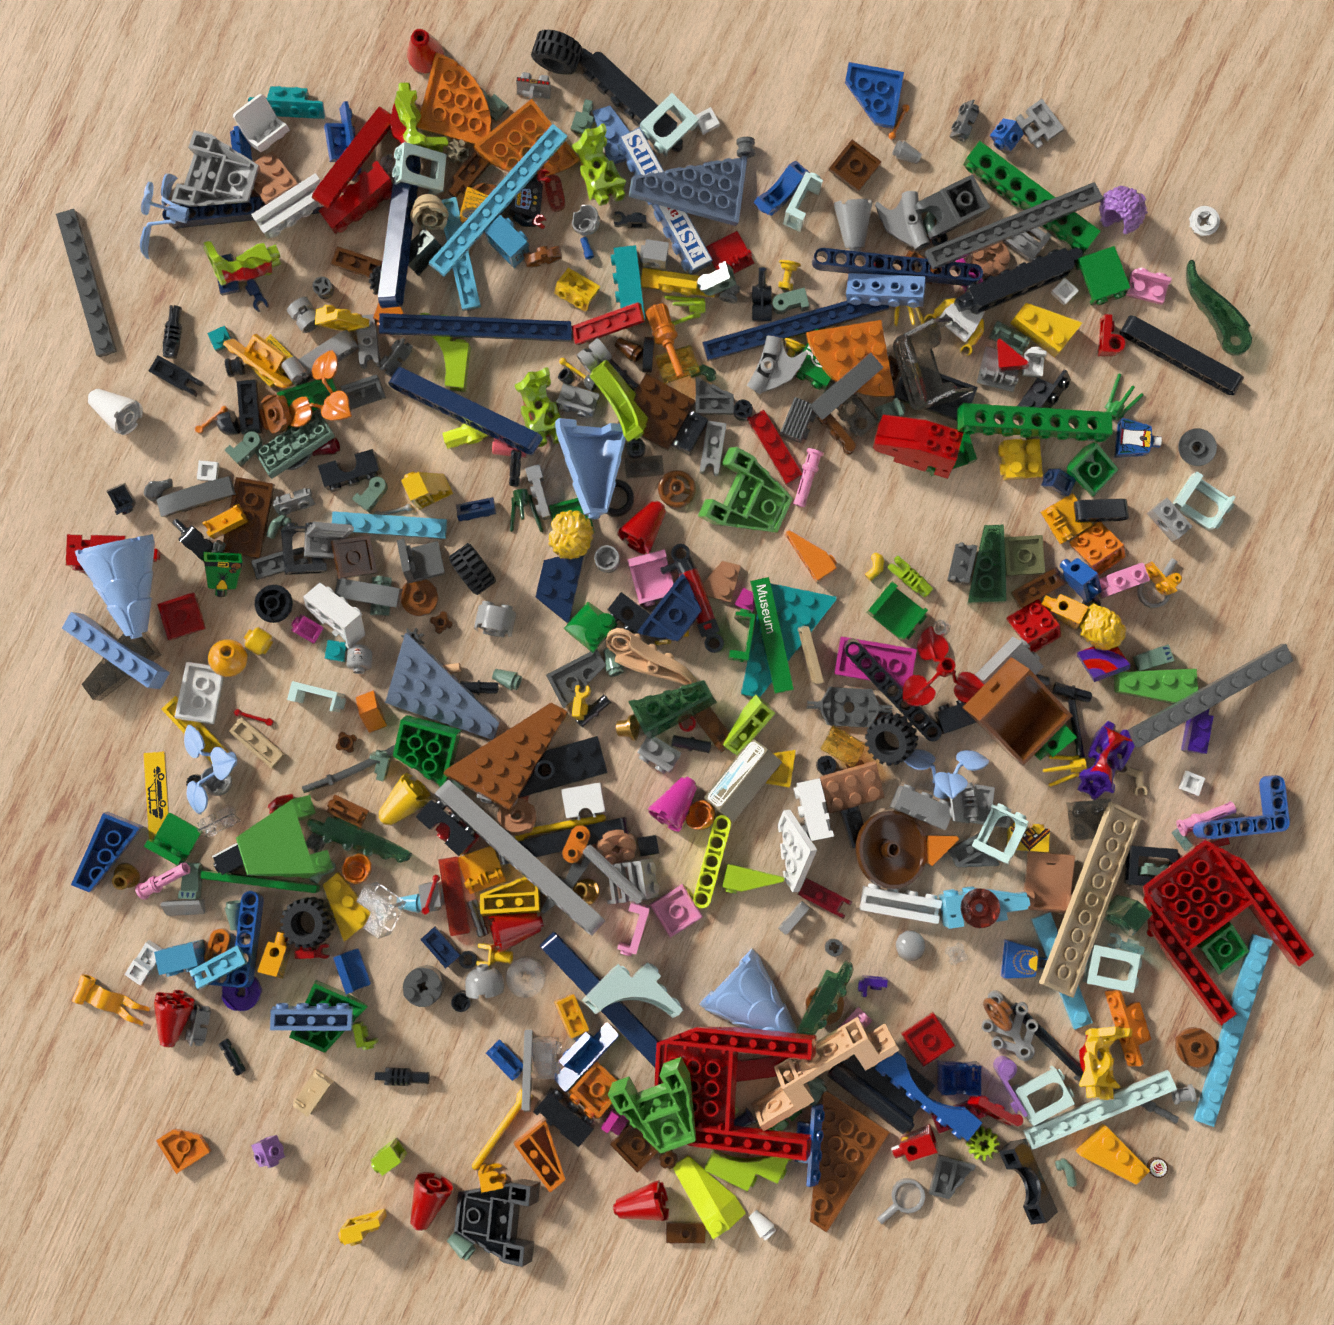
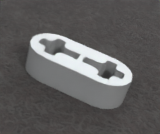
M801 901L778 929L785 935L788 934L810 907Z

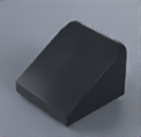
M656 835L637 838L640 857L660 854Z

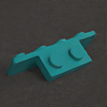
M270 86L266 99L277 117L325 119L324 103L322 101L307 100L309 95L308 88ZM249 97V98H248V102L251 101V100H252L253 98H255V97Z

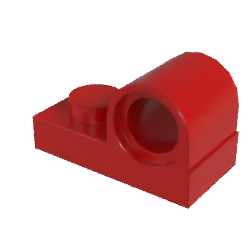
M1104 314L1100 319L1098 356H1116L1125 347V339L1121 335L1111 334L1115 328V321H1112L1113 315ZM1110 342H1115L1118 348L1113 349Z

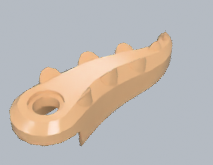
M616 628L608 633L606 646L615 653L616 663L644 674L681 683L693 694H699L700 686L693 674L681 663L674 660V656L671 653L662 654L658 652L655 644L647 645L642 641L640 634L634 635L629 630L623 628ZM623 638L626 640V642L621 643L617 639Z

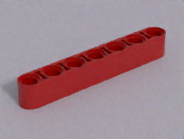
M380 106L375 110L312 194L313 200L327 209L332 207L391 129V113Z

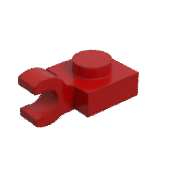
M322 944L318 949L300 947V949L294 951L295 959H327L330 957V954L325 955L323 948H329L330 944Z

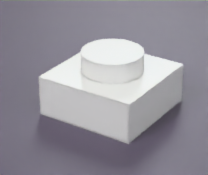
M711 107L695 115L699 119L698 127L703 135L720 125Z
M1064 278L1052 290L1051 294L1065 305L1079 290Z
M199 460L197 480L212 481L218 479L220 463Z
M1185 771L1178 789L1199 796L1205 778Z

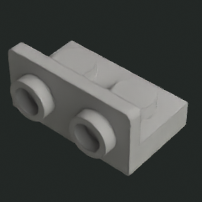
M563 383L559 398L556 400V405L564 412L572 410L581 417H593L600 394Z
M650 733L637 752L640 754L639 759L647 764L650 761L655 763V769L663 774L666 771L671 772L682 754Z

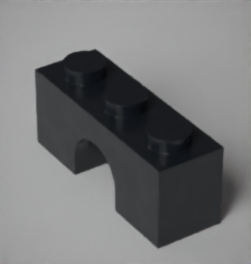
M370 449L354 454L356 466L350 472H343L340 463L336 460L318 465L324 488L334 492L342 489L341 486L348 484L349 486L359 484L361 480H371L373 477H378V475L382 474L376 452Z
M431 799L417 814L416 818L429 830H433L438 823H446L450 827L451 834L444 844L455 854L461 856L477 839L474 836L475 831L468 825L464 827L460 823L461 819L452 812L450 814L446 811L445 808L447 806L442 801Z

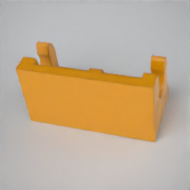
M238 504L212 519L202 522V524L207 528L208 536L216 539L247 523L248 520Z
M569 994L562 999L554 1001L569 1038L572 1039L589 1031L574 994Z
M484 1163L481 1165L478 1171L481 1192L502 1189L507 1180L506 1174H499L497 1171H494L495 1168L502 1167V1164L493 1163L486 1165Z

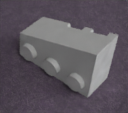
M907 784L898 786L890 808L946 830L951 819V803L942 799L938 802L932 799V795L923 791L920 794L914 791V787Z

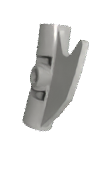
M906 191L902 193L899 204L893 210H889L881 203L876 202L875 207L879 218L889 234L911 246L915 251L921 250L930 244L921 214H917L914 206L919 202L918 192Z
M767 336L760 361L747 386L761 395L763 392L789 382L801 368L808 353L804 351L791 358L786 354L783 338Z

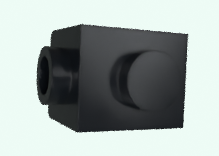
M126 483L107 490L116 508V515L120 513L125 515L133 511L136 502Z

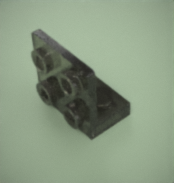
M1111 799L1066 802L1071 840L1094 839L1106 807H1112Z

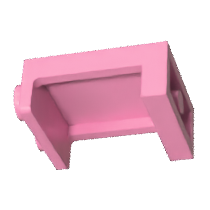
M665 549L627 559L639 604L644 605V607H650L655 605V601L662 600L673 586L671 573L663 575L660 569L668 565Z
M1139 563L1099 579L1102 589L1100 593L1101 598L1150 581L1144 563Z
M631 901L629 911L640 915L631 944L619 941L617 949L621 950V954L632 956V953H637L649 913V905L642 903L637 905Z

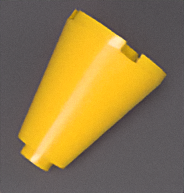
M409 773L401 776L379 810V819L383 824L393 825L427 805L431 800L428 798L431 794L420 780L414 781L411 779L413 775Z

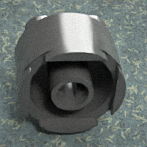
M423 965L413 969L408 973L403 982L404 997L411 1004L418 1007L432 1005L441 997L445 989V982L441 972L430 965ZM423 982H426V987H428L425 990L420 985Z

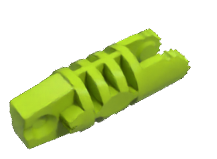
M896 556L894 558L896 565L891 563L887 568L908 587H911L914 592H918L923 597L928 596L933 588L926 582L927 580L920 576L900 556Z

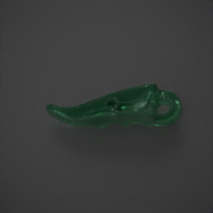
M1189 260L1186 266V283L1198 309L1202 310L1208 318L1209 324L1213 326L1216 332L1217 340L1227 354L1232 356L1244 354L1252 344V336L1249 331L1251 325L1235 306L1199 277L1194 260ZM1238 337L1241 341L1240 345H1233L1231 338Z
M336 816L333 818L327 817L325 823L309 818L306 823L310 831L323 836V841L326 844L336 842L341 844L346 851L355 849L362 851L365 856L369 857L372 854H376L385 860L395 858L399 863L410 860L412 853L405 848Z
M846 960L837 973L830 970L825 971L796 1033L815 1035L819 1029L826 1026V1019L830 1013H834L838 1009L837 1002L839 998L847 994L846 986L854 971L851 962Z

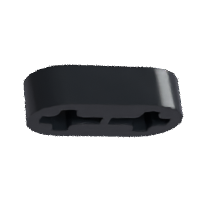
M654 337L644 338L642 372L652 373Z

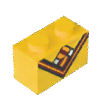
M1015 823L1007 828L1006 846L1015 830ZM1032 824V827H1027L1016 850L1049 852L1050 829L1044 828V824Z

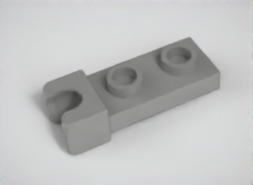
M374 314L362 315L363 318L369 319V327L357 330L359 362L363 369L367 368V362L371 359L374 360L377 367L381 366L379 364L381 360L376 322L373 319Z
M707 422L700 474H704L705 468L711 466L714 469V476H718L726 423Z
M540 465L527 467L525 470L528 481L534 485L530 487L533 498L537 497L539 503L535 505L538 516L542 515L543 520L550 519V512L541 481H544Z

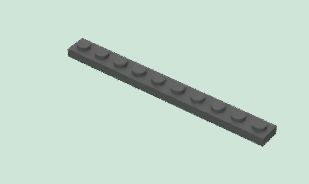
M1093 182L926 250L925 255L934 270L1102 201L1103 196L1096 183Z
M1287 644L1276 646L1128 729L1135 747L1140 748L1291 663L1293 658Z

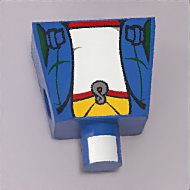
M1122 418L1117 422L1114 458L1146 456L1150 453V447L1160 448L1162 438L1152 436V426Z

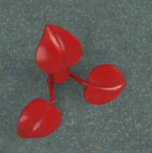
M929 626L921 634L917 643V652L923 660L933 659L934 662H940L936 668L937 673L929 682L921 675L910 676L903 686V700L912 706L929 704L936 695L935 689L930 685L939 676L948 677L951 674L953 682L956 684L954 687L955 696L961 702L967 703L984 684L971 672H961L958 675V679H956V671L954 670L956 664L954 660L948 657L944 658L949 651L948 643L932 626Z

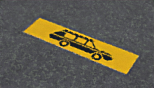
M164 751L143 753L149 839H154L168 814Z

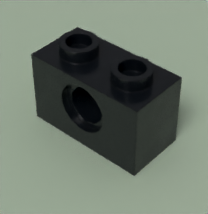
M622 592L607 609L614 617L616 623L621 621L625 625L624 629L639 634L637 631L650 616L646 610ZM624 611H633V618L630 620L624 619Z

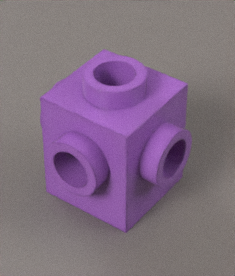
M277 1135L266 1137L251 1145L254 1159L259 1167L267 1166L272 1168L279 1164L278 1160L285 1157L283 1145L279 1142Z

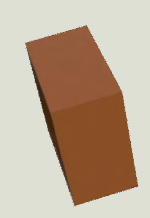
M1012 657L962 707L1007 754L1023 766L1073 716L1029 668Z

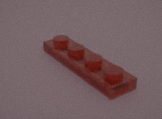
M459 857L438 859L450 936L468 934L471 931Z

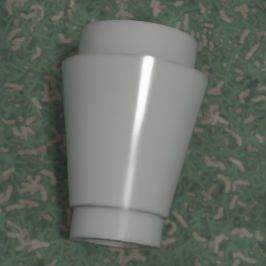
M899 140L892 155L896 156V159L917 164L922 153L906 141L902 142Z

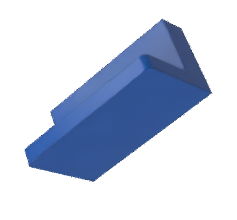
M359 948L333 957L345 994L352 993L371 984Z

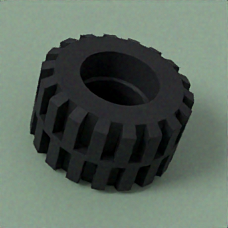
M544 29L537 34L531 58L548 71L569 75L576 72L583 49L579 42L571 36L560 31Z
M465 544L449 556L450 563L473 594L479 595L496 582L494 574L471 544Z
M888 713L877 719L867 729L868 733L865 735V739L868 741L865 742V746L869 747L868 753H872L874 755L872 758L874 760L878 759L880 764L883 765L886 762L887 766L892 764L898 765L915 751L914 749L918 745L916 743L918 735H915L917 729L912 727L913 722H908L906 716L900 717L901 714L898 713L893 716V713ZM884 731H889L896 735L899 747H893L887 743Z
M306 897L289 904L287 910H284L282 913L284 917L280 920V923H283L281 931H285L284 938H289L288 942L290 944L295 943V947L298 948L313 947L326 941V938H329L331 935L330 931L334 930L332 923L335 922V918L331 917V914H334L333 910L329 911L328 908L330 906L328 903L323 904L324 900L317 899V897ZM304 911L310 913L315 920V928L312 933L306 932L301 926V916Z

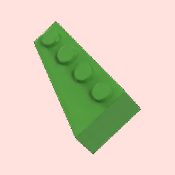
M1197 669L1120 672L1114 675V691L1119 694L1174 704L1198 691Z

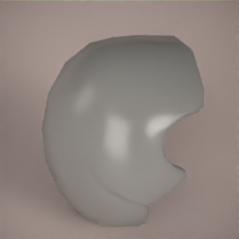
M581 205L580 210L573 213L572 226L574 231L582 236H586L598 230L600 217L597 209L592 205Z
M213 766L204 770L201 774V780L214 772ZM229 774L224 780H219L214 776L202 783V786L208 794L221 796L230 790L232 776Z
M905 931L900 934L896 941L899 957L906 961H916L921 958L925 951L923 937L915 931Z

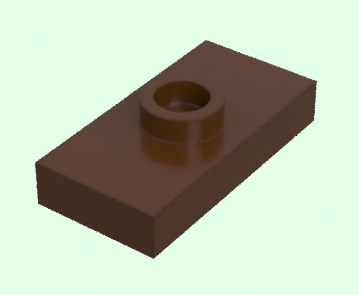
M666 1222V1243H705V1225L703 1222Z

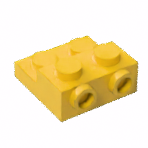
M324 305L323 308L316 309L315 325L351 332L369 327V319L363 318L361 314L351 313L349 309H335L333 305Z
M1040 439L1003 440L998 446V455L1002 457L1000 475H1003L1004 480L1043 477Z
M385 1209L347 1219L338 1233L340 1243L344 1245L350 1244V1246L362 1243L367 1233L379 1229L387 1217Z

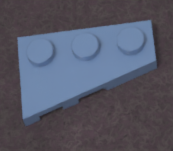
M611 106L592 111L596 126L598 127L604 123L607 129L605 135L607 145L603 148L608 160H613L614 164L627 161L625 156L620 154L617 145L620 136L630 131Z

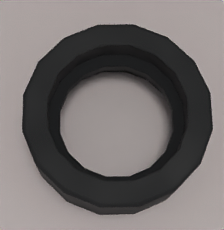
M615 479V487H620L626 492L627 502L619 509L609 507L606 514L620 517L631 510L634 504V493L627 482Z

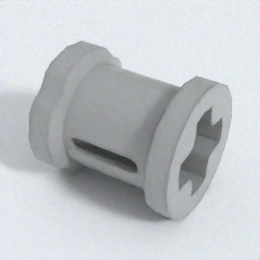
M1189 1084L1187 1087L1177 1088V1090L1171 1092L1175 1105L1185 1101L1196 1102V1093L1192 1084Z

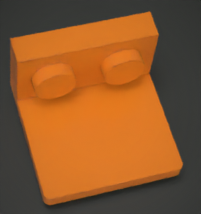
M1097 522L1069 542L1070 546L1088 563V566L1098 573V576L1125 558L1124 544L1101 522Z

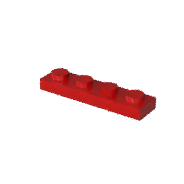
M637 302L571 326L574 342L576 345H581L644 323L645 319L642 305Z
M765 410L748 418L747 421L785 485L802 476L800 469Z

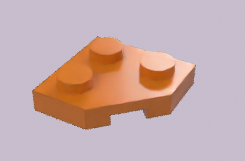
M176 1128L156 1140L176 1174L211 1152L202 1134Z

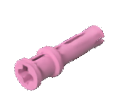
M810 448L807 449L806 462L802 465L804 471L793 503L804 508L814 475L819 471L820 458L824 455L823 452Z
M1230 801L1202 814L1194 813L1187 819H1179L1176 821V825L1180 834L1187 836L1189 832L1193 831V827L1197 822L1221 819L1236 813V807Z
M183 862L158 877L152 876L147 882L137 884L135 890L138 897L145 900L151 894L159 893L167 884L189 874V865Z

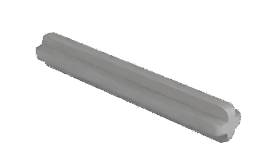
M588 845L583 850V854L633 902L638 905L643 901L645 896L594 847Z

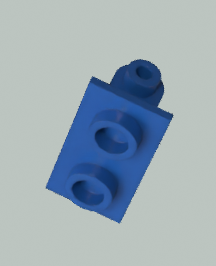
M234 126V130L230 131L232 149L252 161L251 145L239 126Z
M500 1039L486 1052L511 1081L517 1078L523 1071V1063Z

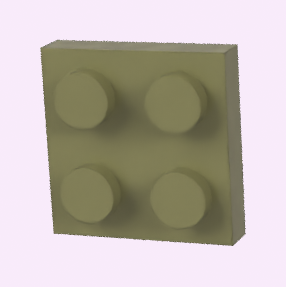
M1042 535L1003 538L1006 576L1045 573Z

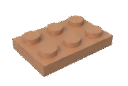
M273 151L254 162L260 167L253 189L265 205L298 185Z
M875 761L819 777L829 814L885 798Z

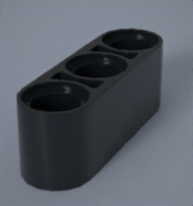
M1127 499L1079 500L1073 503L1075 522H1111L1129 519Z

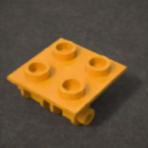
M1073 493L1040 512L1059 544L1066 542L1092 526L1091 522H1075L1073 503L1078 500Z
M1152 561L1144 565L1150 580L1155 584V589L1160 594L1167 596L1178 591L1175 587L1182 581V576L1179 573H1173L1165 577Z
M491 846L457 858L465 879L464 884L469 894L506 881L497 853Z

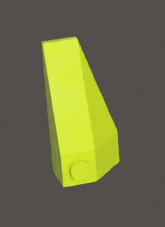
M689 1155L676 1162L673 1170L713 1239L729 1230L746 1214L737 1197L706 1172Z

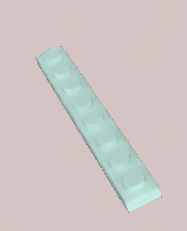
M1165 1070L1113 1092V1100H1100L1098 1098L1035 1126L1026 1128L1023 1131L1030 1148L1033 1150L1175 1091L1177 1088L1170 1072Z

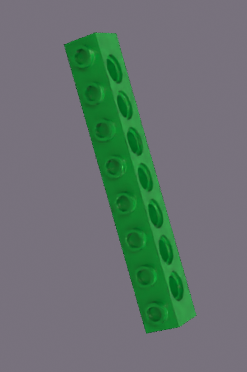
M981 141L977 143L963 163L968 172L971 174L975 173L984 184L991 185L1000 196L1007 197L1011 204L1017 208L1020 207L1026 210L1056 198ZM981 163H987L989 168L982 167ZM996 174H1002L1004 179H998ZM1011 185L1018 186L1019 191L1013 190ZM1031 196L1034 202H1029L1026 197ZM1076 212L1059 218L1064 221V225H1060L1057 220L1042 225L1044 229L1055 233L1059 240L1071 245L1072 249H1081L1083 254L1101 232ZM1072 230L1078 231L1079 236L1073 235Z
M963 403L957 409L958 432H964L968 435L983 433L986 436L1002 434L1004 437L1020 435L1022 438L1039 436L1040 439L1057 437L1058 440L1074 438L1077 441L1091 439L1095 442H1104L1113 434L1112 412ZM976 417L980 418L982 420V423H979L976 420ZM995 419H998L1001 424H998ZM1014 420L1018 421L1019 425H1016ZM1032 421H1035V422L1037 423L1038 427L1035 426V425L1032 423ZM1051 422L1056 425V428L1051 425Z

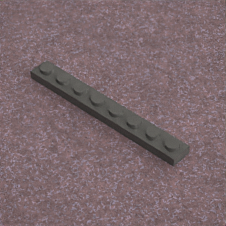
M70 209L57 213L56 217L96 356L102 357L115 353L117 350L77 211Z

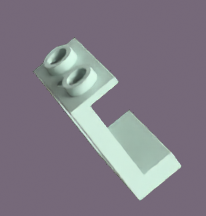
M671 93L640 123V128L647 141L649 140L653 144L654 149L658 153L667 156L669 150L689 130L693 131L697 127L699 119ZM670 109L682 123L667 137H659L654 133L653 126Z
M407 142L402 143L395 149L394 158L396 159V164L392 172L395 185L405 182L429 189L428 194L435 196L443 191L446 154ZM409 155H415L432 160L430 178L409 171L406 167V158Z
M805 173L785 212L784 225L798 232L801 231L806 213L798 210L807 191L816 195L820 194L823 180L819 175Z
M1195 472L1190 476L1174 500L1173 505L1182 514L1206 530L1218 529L1224 521L1222 518L1224 514L1229 513L1233 508L1234 503L1232 502L1235 496L1228 497L1202 480V474ZM1194 489H1197L1217 503L1218 512L1214 517L1208 518L1186 504Z
M292 681L287 700L303 703L306 692L333 698L329 711L340 713V710L344 709L346 703L345 694Z
M1000 803L997 806L992 804V809L972 847L1009 865L1029 822L1026 820L1027 817L1021 813L1016 812L1014 815L1008 812V807ZM1008 816L1014 820L1015 830L1004 852H1001L986 845L998 819Z
M1094 944L1086 963L1083 982L1134 993V989L1138 987L1139 982L1137 972L1142 966L1141 954ZM1100 957L1129 962L1128 980L1098 976Z
M1050 1066L1051 1070L1021 1086L1016 1084L1011 1087L1028 1114L1026 1116L1033 1126L1075 1104L1072 1099L1075 1097L1072 1090L1063 1083V1080H1065L1063 1073L1060 1069L1057 1070L1053 1066ZM1050 1083H1058L1063 1092L1062 1098L1035 1113L1027 1096Z

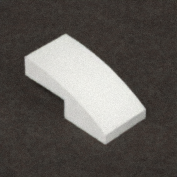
M148 940L138 956L130 964L125 975L137 984L142 985L157 964L154 952L162 948Z

